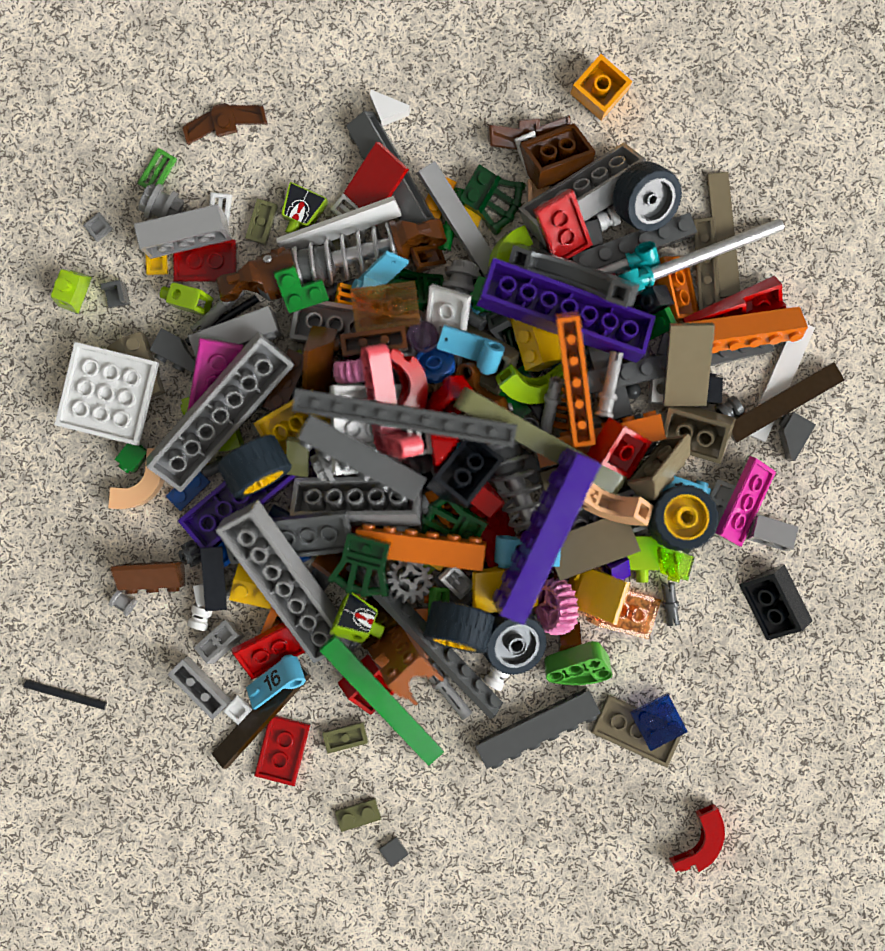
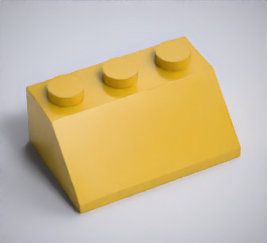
M510 318L525 371L539 372L561 362L557 334Z

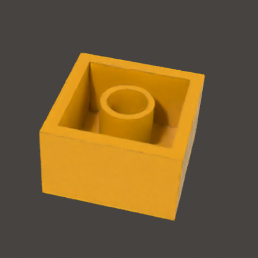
M600 54L573 84L570 94L602 121L629 90L632 80Z

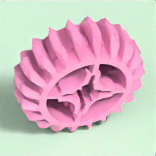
M361 357L339 360L333 364V375L336 382L341 384L365 382Z
M550 578L546 580L539 593L538 606L535 607L534 614L537 615V621L540 622L545 633L563 635L573 630L574 625L577 624L576 618L579 617L577 613L579 608L577 606L578 599L575 598V591L572 590L571 584H567L566 580L560 581L557 578L554 581L555 578Z

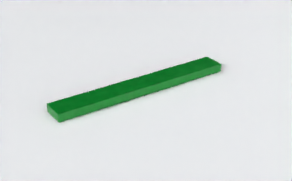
M336 634L319 648V651L428 766L444 753L440 745Z

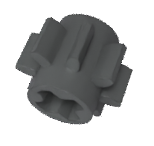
M193 540L181 545L182 550L178 554L184 565L190 564V567H194L201 563L200 547L196 543L194 544Z

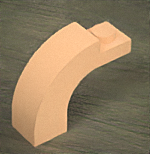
M147 448L146 458L155 448ZM145 466L144 476L135 486L130 488L110 487L108 508L131 509L142 506L157 495L165 480Z
M592 483L582 508L610 521L627 525L648 526L653 505L641 497H624L609 493Z

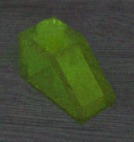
M658 546L657 555L660 573L668 575L667 580L677 583L680 582V579L688 581L695 557Z

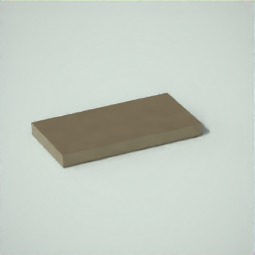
M670 323L663 395L664 406H707L715 330L714 323Z
M601 519L569 531L561 548L560 567L554 568L559 580L562 581L638 553L641 550L631 525Z
M608 694L600 710L601 714L597 716L591 733L668 768L684 733V729Z

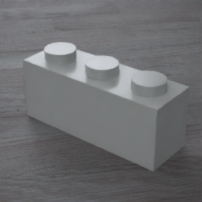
M189 656L182 659L167 674L212 720L232 701Z

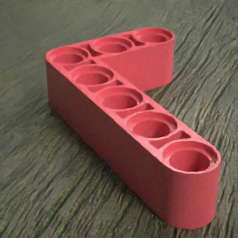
M384 343L363 347L361 349V360L367 399L397 404L388 347ZM372 424L374 443L378 452L399 459L423 452V442L418 434L402 431L399 428Z

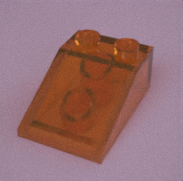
M415 281L350 289L356 332L405 326L406 328L421 324Z
M628 589L617 624L607 622L590 614H587L585 620L601 628L649 639L661 599Z

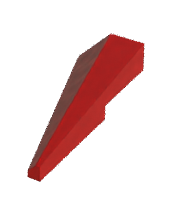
M774 275L682 318L683 323L785 309L787 307L783 302L782 283Z

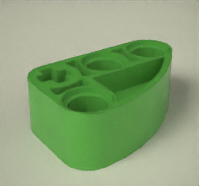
M596 641L587 642L551 654L544 659L546 680L551 683L586 685L606 681L612 677L609 655L602 645Z

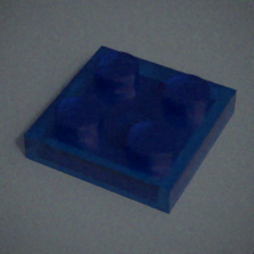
M667 693L630 712L650 751L688 732Z

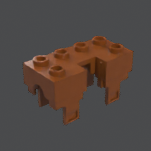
M399 624L368 648L374 662L382 668L379 672L387 686L398 697L408 699L415 706L418 703L412 692L409 691L411 689L409 686L411 678L414 676L430 678L434 674L441 682L444 680L439 671L428 661V654Z

